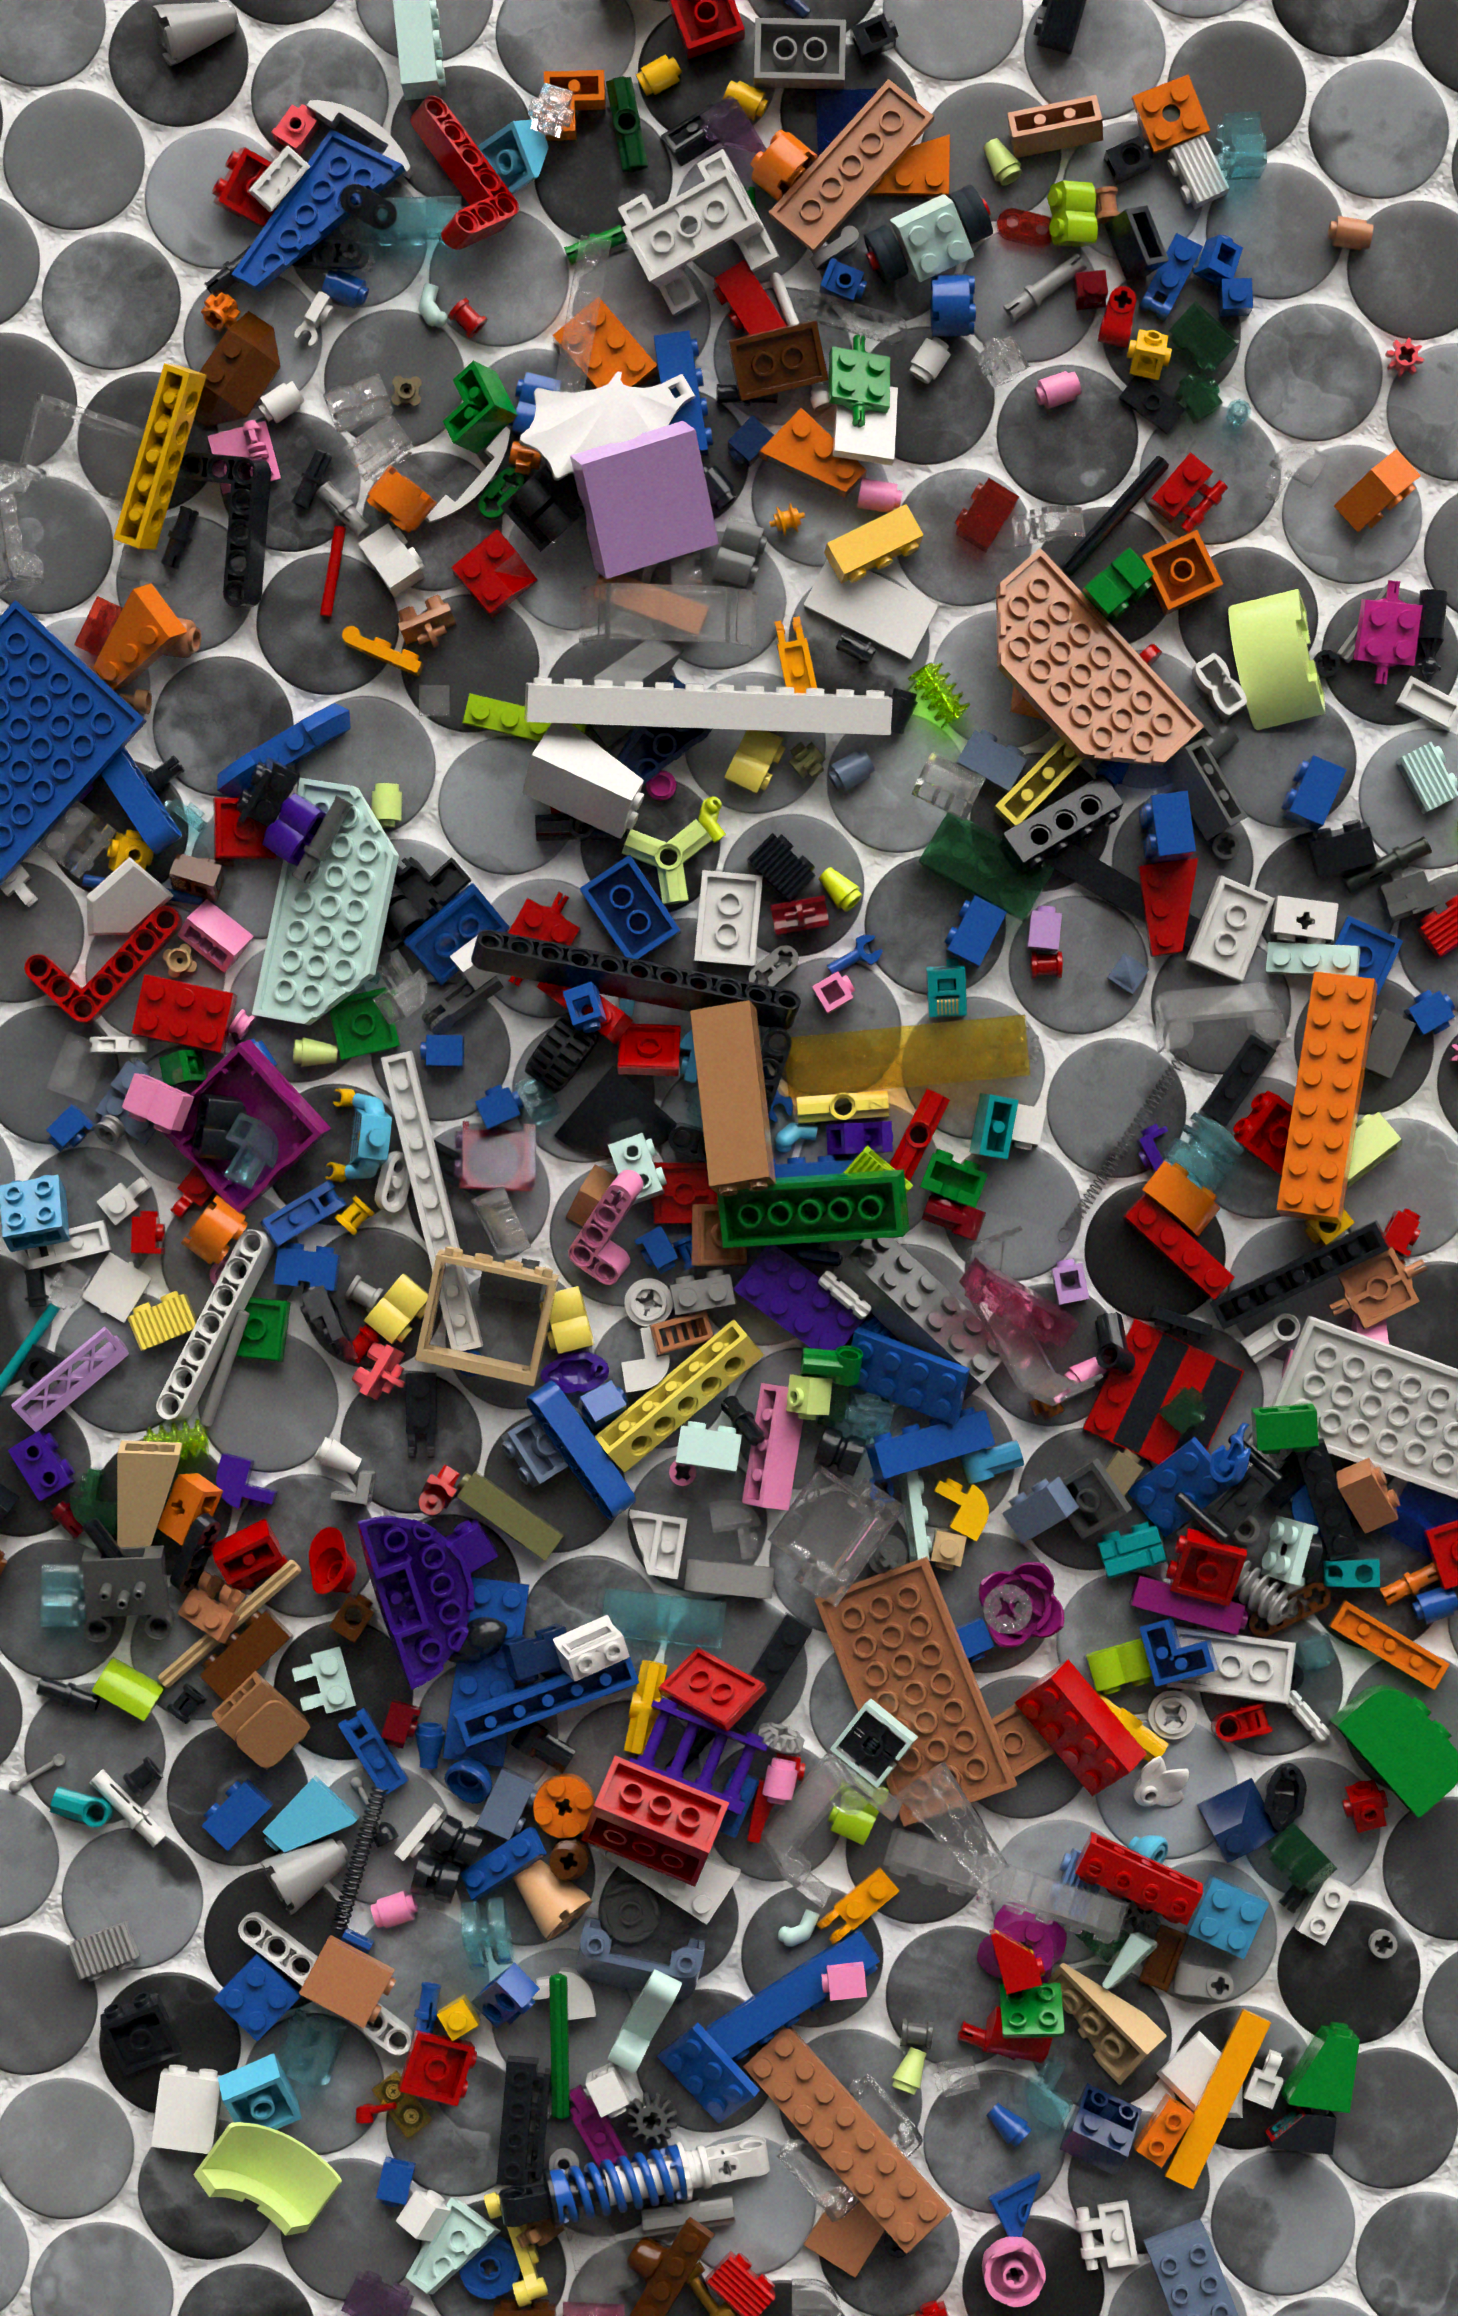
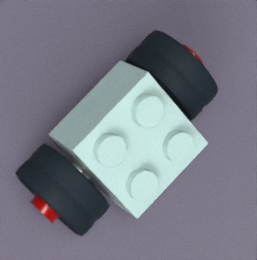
M972 185L955 191L948 197L945 194L938 196L890 219L896 237L887 225L864 235V242L868 251L866 257L873 271H877L885 284L908 274V267L911 274L919 282L933 277L975 257L970 244H974L993 234L989 217L991 215L990 209L986 201L981 199Z

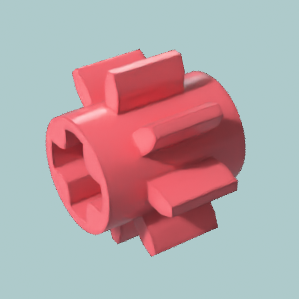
M1409 337L1403 344L1395 340L1393 342L1395 351L1389 350L1385 353L1387 358H1391V363L1387 369H1396L1398 377H1401L1404 371L1407 370L1410 374L1414 375L1416 372L1414 363L1422 364L1424 361L1422 357H1418V351L1422 346L1418 345L1415 347L1412 345L1411 338ZM1400 354L1410 355V359L1408 361L1406 359L1400 361L1398 357L1400 356Z

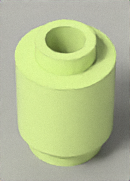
M377 783L375 784V791H372L371 810L382 828H394L395 822H401L402 792L399 791V784Z

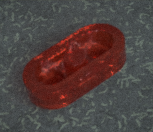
M1009 208L1004 210L998 217L997 231L1005 240L1037 248L1047 247L1053 242L1049 231L1051 218L1048 216ZM1015 219L1018 225L1014 228L1009 227L1007 220ZM1044 226L1047 229V233L1043 235L1038 234L1036 228Z

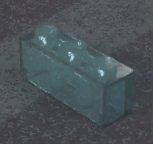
M461 196L385 198L392 202L397 210L396 222L392 227L385 230L371 227V235L373 241H379L380 245H395L397 241L409 240V244L413 245L426 244L427 240H439V243L445 244L441 237L442 229L459 210L463 209ZM381 208L378 210V219H386L387 211Z

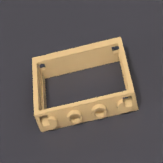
M445 1247V1250L440 1249L436 1254L415 1360L535 1386L539 1375L559 1275L552 1274L553 1270L546 1267L536 1266L534 1270L524 1268L523 1263L515 1260H505V1263L493 1261V1257L487 1254L476 1253L475 1257L465 1255L462 1249L456 1247ZM447 1263L547 1285L530 1366L430 1344Z

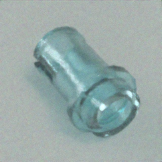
M1241 399L1232 401L1227 407V422L1231 421L1230 425L1237 427L1247 421L1251 414L1249 404ZM1234 411H1242L1241 416H1237Z

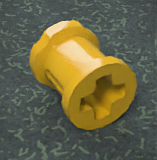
M356 1195L352 1198L353 1203L341 1215L337 1214L335 1216L337 1221L354 1236L357 1233L356 1229L365 1219L375 1214Z

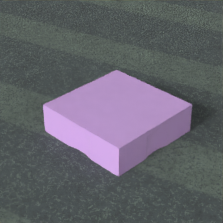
M680 421L642 433L636 438L625 442L609 443L570 455L578 494L586 513V531L594 567L606 579L719 544L696 430L686 422Z

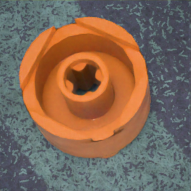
M782 129L777 131L772 137L771 145L764 153L762 151L758 152L750 163V166L754 168L751 176L752 181L777 202L818 158L816 153L790 132L786 133Z
M391 465L388 466L367 493L369 497L366 500L379 512L385 515L390 512L392 516L389 520L407 533H410L412 530L416 531L437 504L430 495L409 478L402 476Z
M216 1195L213 1199L216 1206L209 1203L188 1233L191 1239L189 1240L187 1237H184L181 1241L182 1245L210 1265L212 1262L217 1265L220 1264L229 1251L230 1247L227 1245L229 1240L233 1238L237 1241L248 1224L245 1221V1214L237 1212L222 1197Z
M563 1773L552 1776L542 1783L535 1796L533 1804L535 1820L551 1836L557 1838L575 1837L582 1833L587 1826L595 1804L594 1793L589 1784L575 1774ZM564 1799L570 1800L569 1806L573 1809H567L565 1813L559 1811L560 1806L556 1804L557 1801L563 1802Z

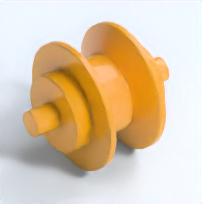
M789 503L788 510L781 511L776 507L777 513L773 514L774 520L769 521L770 527L776 526L777 531H782L783 536H786V531L789 528H793L798 533V526L801 525L800 519L805 518V513H798L797 508H792L791 503Z

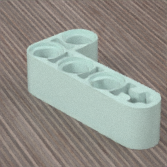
M656 1969L653 1970L620 2029L608 2056V2061L634 2074L636 2073L650 2041L671 2008L682 1982Z

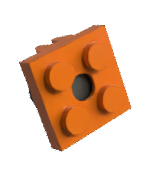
M1189 74L1133 95L1131 98L1137 113L1138 125L1143 130V138L1148 141L1153 155L1188 142L1202 134L1210 133L1209 125Z

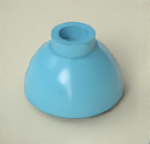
M1147 1835L1142 1838L1135 1836L1130 1841L1128 1849L1163 1864L1168 1852V1842L1166 1838L1158 1835Z

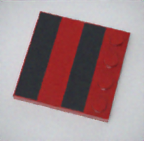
M1133 1319L1126 1334L1128 1350L1135 1357L1134 1369L1130 1374L1122 1377L1110 1371L1108 1372L1082 1428L1158 1465L1194 1437L1208 1450L1245 1371L1137 1319Z

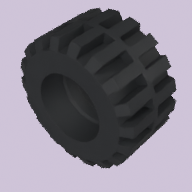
M569 1012L563 1014L529 1058L525 1067V1073L553 1094L561 1091L595 1047L599 1039V1032L584 1033L583 1029L578 1031L572 1025Z

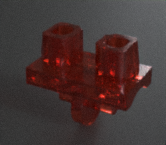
M97 596L74 646L98 657L123 608Z

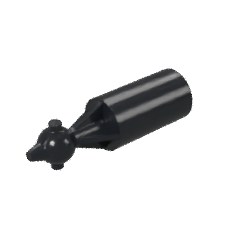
M1437 589L1420 590L1419 605L1423 606L1418 641L1425 659L1421 663H1417V668L1424 674L1426 682H1430L1433 674L1441 670V665H1438L1434 658L1445 638L1447 591Z

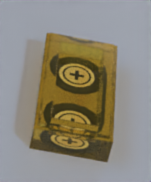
M396 2070L371 2090L382 2104L396 2102L397 2109L387 2112L408 2139L433 2119L415 2095L399 2092L398 2085L401 2075Z

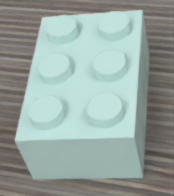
M393 0L400 79L405 100L424 99L430 95L441 97L440 87H446L442 60L437 58L443 57L439 30H435V28L440 27L436 0Z

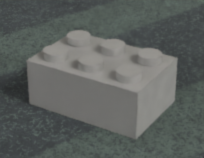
M755 18L754 87L844 90L846 20Z

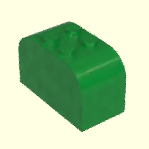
M1378 1684L1367 1687L1330 1719V1722L1412 1814L1420 1818L1450 1792L1458 1782V1752L1448 1740L1452 1735L1440 1722L1438 1723L1436 1720L1431 1721L1428 1718L1431 1711L1420 1699L1418 1700L1416 1697L1411 1698L1389 1685Z

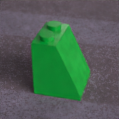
M1330 2022V2027L1321 2025L1282 2087L1281 2094L1289 2105L1350 2113L1360 2039L1353 2030L1348 2029L1347 2024Z

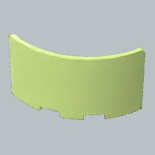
M1299 589L1230 606L1228 608L1233 652L1240 684L1246 695V706L1254 729L1261 730L1325 714V694L1321 686L1315 661L1310 660L1307 644H1311L1307 623V611Z
M245 2122L229 2124L193 2174L209 2197H224L243 2202L246 2198L258 2204L257 2210L276 2224L285 2236L306 2232L342 2182L340 2176L325 2160L298 2140L270 2127Z

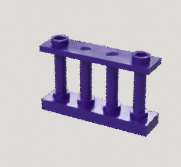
M661 1698L660 1702L653 1700L651 1708L659 1711L642 1756L639 1755L637 1760L630 1758V1762L727 1801L729 1805L726 1811L741 1816L745 1803L740 1801L742 1796L739 1793L756 1750L763 1753L767 1750L768 1745L763 1744L764 1738L751 1732H747L746 1736L730 1730L726 1732L708 1721L677 1710L679 1704L665 1698ZM673 1716L688 1722L671 1767L667 1766L666 1771L654 1767L656 1762L653 1760L669 1719ZM700 1727L715 1733L716 1736L701 1775L693 1783L683 1779L684 1773L682 1770ZM727 1739H731L745 1745L728 1790L724 1789L723 1794L711 1790L713 1786L711 1780Z

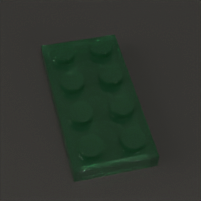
M950 809L919 859L921 865L999 907L1022 922L1027 918L1054 872L1053 867L1043 863L1033 871H1030L1028 868L1019 873L1000 846V837Z

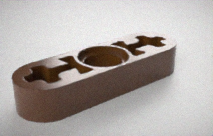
M1311 1582L1290 1592L1287 1597L1288 1601L1301 1593L1303 1599L1312 1596L1311 1590L1313 1588H1316L1318 1591H1324V1595L1321 1596L1322 1602L1320 1604L1316 1601L1306 1603L1309 1610L1305 1612L1302 1602L1297 1598V1614L1292 1618H1285L1278 1625L1272 1626L1267 1623L1268 1629L1265 1631L1260 1627L1255 1628L1254 1626L1258 1622V1610L1251 1612L1248 1617L1250 1631L1257 1636L1266 1637L1326 1608L1331 1601L1329 1588L1320 1582Z

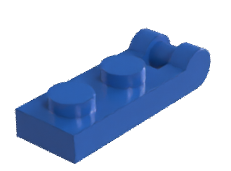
M1176 233L1166 252L1169 261L1158 268L1138 308L1144 312L1149 310L1157 314V318L1165 322L1203 246ZM1156 293L1167 298L1164 304L1153 299Z
M332 1180L326 1181L260 1222L276 1248L347 1205L343 1197H338L334 1190L336 1186ZM324 1196L329 1205L323 1207L318 1199L319 1197Z
M362 1708L356 1712L357 1716L349 1721L345 1719L338 1723L376 1787L381 1790L389 1789L386 1792L388 1794L409 1781V1778L384 1738L381 1737V1733L368 1711ZM364 1726L368 1734L359 1739L355 1731Z

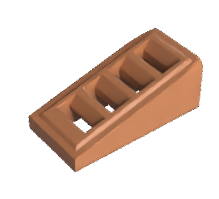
M707 1310L649 1325L657 1355L702 1343L714 1336ZM690 1320L695 1322L698 1333L696 1338L694 1337ZM684 1322L689 1340L684 1339L680 1323ZM672 1325L675 1327L678 1343H674L670 1328ZM661 1328L665 1330L668 1346H663L659 1332Z

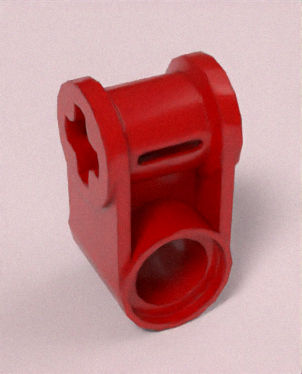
M1119 286L1111 292L1105 315H1103L1097 342L1127 348L1136 306V295L1131 288ZM1120 296H1125V302L1130 304H1126L1124 308H1119V303L1114 300H1118Z
M1265 1701L1246 1704L1237 1709L1219 1713L1211 1722L1213 1734L1226 1742L1268 1734L1273 1731V1728L1268 1725L1264 1710L1266 1707ZM1226 1719H1231L1234 1724L1233 1731L1228 1735H1222L1220 1724Z

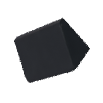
M710 104L662 134L661 138L677 163L683 166L728 138L730 132L725 120L713 105Z

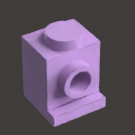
M1074 1258L1057 1261V1268L1051 1269L1057 1305L1089 1299L1083 1264H1075ZM1066 1275H1071L1074 1279V1283L1070 1287L1063 1284V1278Z

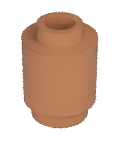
M1337 216L1336 221H1330L1327 239H1331L1332 246L1360 251L1362 248L1369 249L1373 235V224H1367L1366 220Z

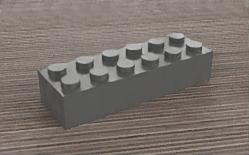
M893 1237L864 1239L833 1272L838 1277L837 1281L844 1282L860 1296L859 1299L861 1301L865 1300L872 1307L870 1313L902 1343L970 1368L963 1401L982 1385L1011 1351L1002 1340Z

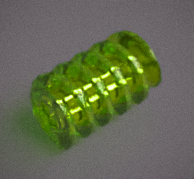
M943 662L929 663L913 673L908 678V681L918 680L914 690H925L921 700H932L927 709L929 711L939 710L934 719L935 721L946 720L941 726V729H944L962 717L971 704L969 702L959 703L964 695L963 692L952 693L957 683L946 684L945 681L951 674L949 672L939 673V670L944 665Z
M195 1419L194 1428H190L187 1420L183 1421L182 1430H178L175 1422H172L170 1432H166L163 1424H159L158 1434H154L151 1426H147L143 1441L182 1443L180 1455L182 1460L188 1458L189 1450L194 1458H198L201 1448L204 1454L209 1456L207 1432L199 1419Z

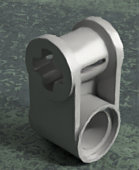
M1188 1960L1178 1961L1173 1989L1175 1993L1224 2000L1233 1993L1234 1982L1226 1969ZM1222 1977L1227 1985H1222L1220 1990H1216L1212 1982H1217L1218 1978Z

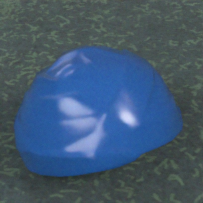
M463 1759L449 1767L444 1777L449 1790L467 1803H481L490 1795L492 1790L491 1775L483 1763L477 1759Z

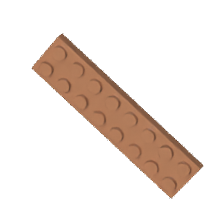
M791 2026L788 2028L784 2027L743 2066L906 2254L910 2253L953 2211Z

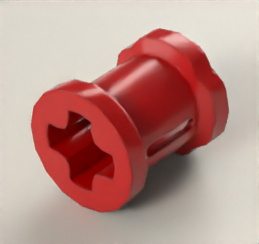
M467 298L459 301L447 316L451 321L455 320L466 331L465 335L469 339L475 336L488 320L485 316H480L469 305Z
M1031 951V979L1047 975H1055L1056 978H1062V951H1057L1056 954H1037L1036 951Z

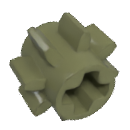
M800 742L790 750L794 757L788 762L802 779L808 774L814 779L824 771L821 763L826 758L812 742L806 747Z

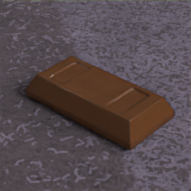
M1161 1924L1154 1938L1158 1945L1147 1956L1138 1981L1167 1992L1189 1935Z

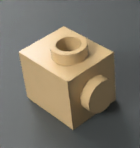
M935 1529L932 1553L930 1554V1560L936 1561L935 1567L953 1571L954 1565L961 1567L967 1536Z

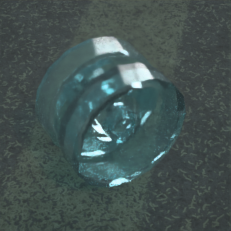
M504 1896L488 1898L485 1905L486 1918L483 1917L481 1905L477 1900L461 1903L462 1941L471 1970L486 1968L489 1962V1947H491L493 1960L498 1966L514 1962L511 1928Z

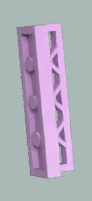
M104 1326L12 1403L11 1406L37 1432L127 1357L129 1352L123 1341L117 1335L114 1337ZM106 1337L109 1342L95 1353V1346ZM77 1361H85L71 1373L72 1365L74 1363H76ZM54 1380H62L48 1392L49 1384ZM30 1400H38L28 1410L25 1411L22 1408Z

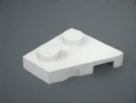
M630 1509L629 1516L647 1574L678 1579L688 1519Z

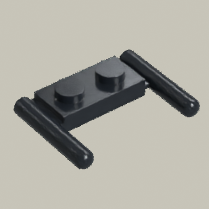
M1245 1441V1449L1251 1448L1249 1462L1253 1465L1247 1469L1243 1480L1232 1486L1209 1510L1208 1514L1183 1492L1177 1493L1174 1498L1180 1507L1221 1544L1236 1531L1284 1478L1276 1468Z

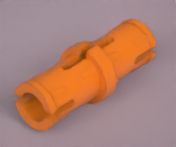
M1432 1562L1411 1574L1407 1572L1403 1574V1578L1380 1588L1379 1591L1384 1596L1383 1599L1387 1606L1410 1594L1415 1596L1419 1594L1420 1589L1438 1581L1439 1578L1434 1563Z

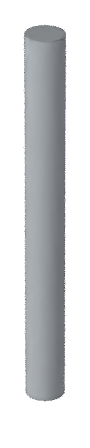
M238 1310L200 1421L205 1426H212L250 1315L246 1311Z

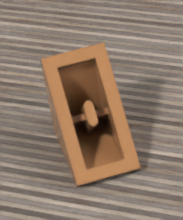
M595 1164L579 1189L566 1218L584 1226L603 1194L617 1176Z

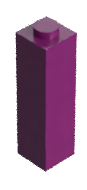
M1138 1574L1129 1602L1130 1605L1235 1635H1238L1239 1629H1245L1249 1614L1245 1612L1246 1606L1244 1604L1231 1601L1228 1607L1170 1591V1583Z

